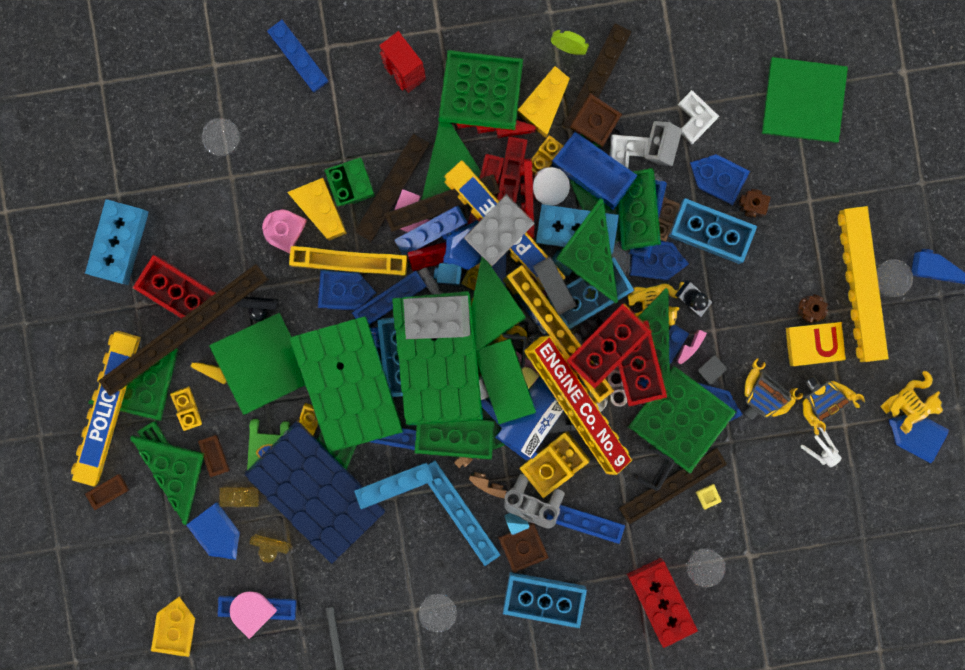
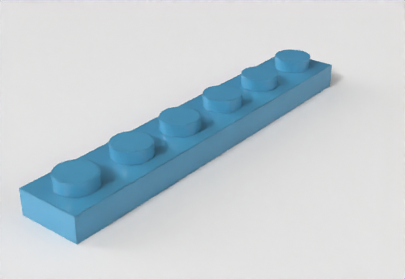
M436 460L428 464L434 480L429 482L428 485L481 562L486 566L501 554Z

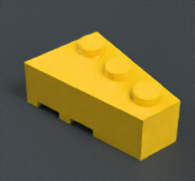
M554 66L517 111V115L528 124L535 125L536 131L545 138H547L570 79L556 66Z
M324 178L287 192L329 241L347 234Z

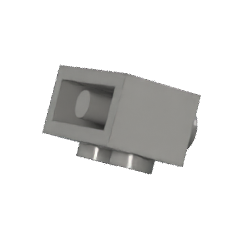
M654 121L644 158L657 165L673 166L682 129L670 122Z

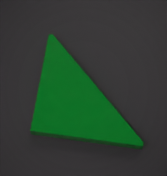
M439 122L422 200L451 190L444 182L446 180L444 176L462 160L478 178L480 177L481 171L449 122Z
M600 198L556 259L613 302L617 303L618 297L604 200Z
M481 257L471 306L476 352L526 318L489 262Z
M665 288L638 317L642 321L648 320L665 389L668 393L670 391L668 289ZM639 358L635 359V362L640 367H642L641 364H643L644 361L639 360Z
M177 348L127 385L120 411L159 421L162 420L177 358ZM91 399L88 404L94 405V401Z
M132 435L130 440L135 444L139 451L138 453L150 468L153 477L160 488L163 489L171 506L181 518L183 525H187L204 453Z

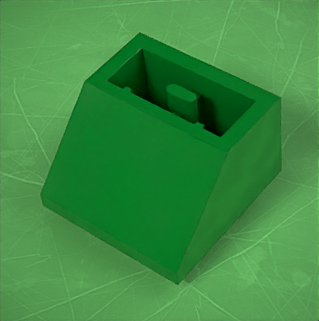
M361 157L325 169L337 207L375 197Z

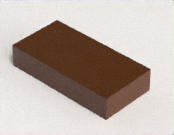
M218 435L198 441L201 452L204 453V461L210 478L230 471Z
M118 474L85 495L95 511L129 491V488L122 476Z

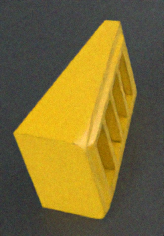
M192 362V368L222 384H227L218 366Z

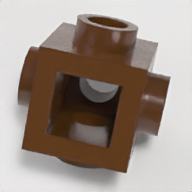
M751 189V191L741 195L739 200L740 211L745 212L744 215L747 217H763L767 213L771 196L763 195L760 190Z
M816 294L805 296L798 305L799 310L797 314L803 316L802 319L809 323L818 322L827 315L828 309L826 308L828 304L823 302L824 298ZM814 305L817 306L815 312L812 309Z

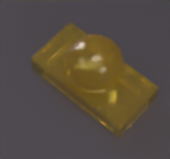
M220 487L219 507H259V490L256 487Z
M256 534L251 537L249 542L251 545L260 547L258 552L259 558L267 563L273 562L276 559L277 552L287 554L291 547L290 543Z

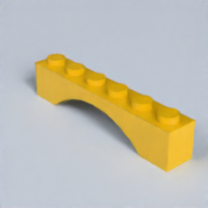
M291 246L289 265L292 267L406 276L408 257L404 255L344 252Z

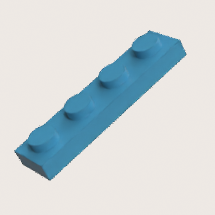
M423 463L354 490L360 509H363L434 480L427 463Z

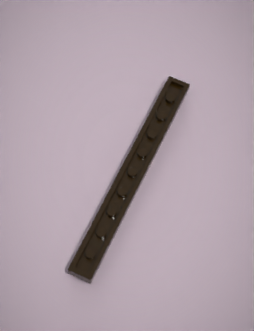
M258 264L253 265L98 380L109 396H113L269 279Z

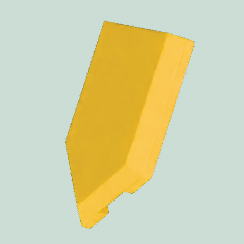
M180 597L157 613L151 651L185 657L190 656L195 617Z

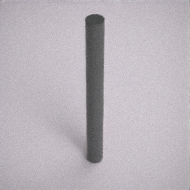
M333 606L326 607L336 670H344Z

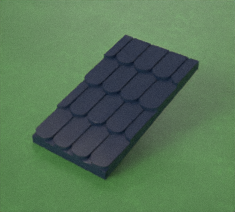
M298 420L245 472L248 480L267 497V500L331 564L385 513V509L379 503L360 509L354 490L362 488L360 483Z

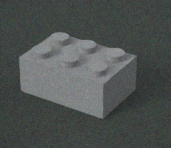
M506 194L470 230L464 239L493 266L534 225V221Z
M468 295L403 299L406 339L452 338L470 335Z

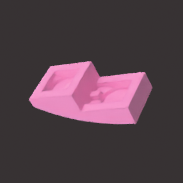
M697 330L690 347L682 345L675 363L682 364L697 351L707 333Z

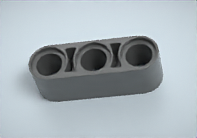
M551 256L533 265L559 315L576 307V303Z

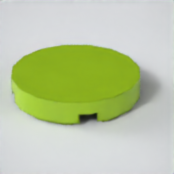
M556 30L553 32L551 42L554 46L570 54H586L589 44L585 43L586 40L571 31L560 33L561 30Z

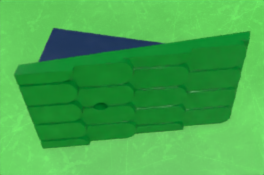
M465 291L392 298L406 424L420 425L483 420L470 293ZM468 295L469 336L406 339L403 299Z
M364 316L290 337L298 366L300 367L329 452L404 432L367 317Z

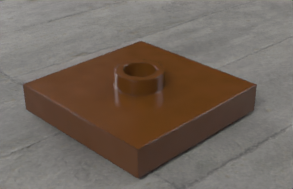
M590 93L571 123L570 128L598 146L603 147L622 113Z
M530 523L528 529L514 535L509 532L498 537L513 573L549 558L534 523Z

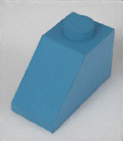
M439 263V268L435 267L434 279H437L438 284L460 286L461 266Z

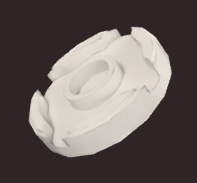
M554 167L543 168L536 173L533 179V195L542 204L557 205L564 201L569 193V179L560 169Z

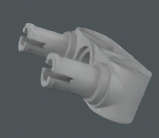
M519 474L514 487L505 495L504 508L509 513L521 517L525 521L535 523L544 528L554 527L560 514L559 507L565 493L555 489L549 503H544L535 497L524 494L529 480L524 474ZM515 499L518 503L510 504L508 501ZM550 514L553 516V519L547 520L544 518V515Z

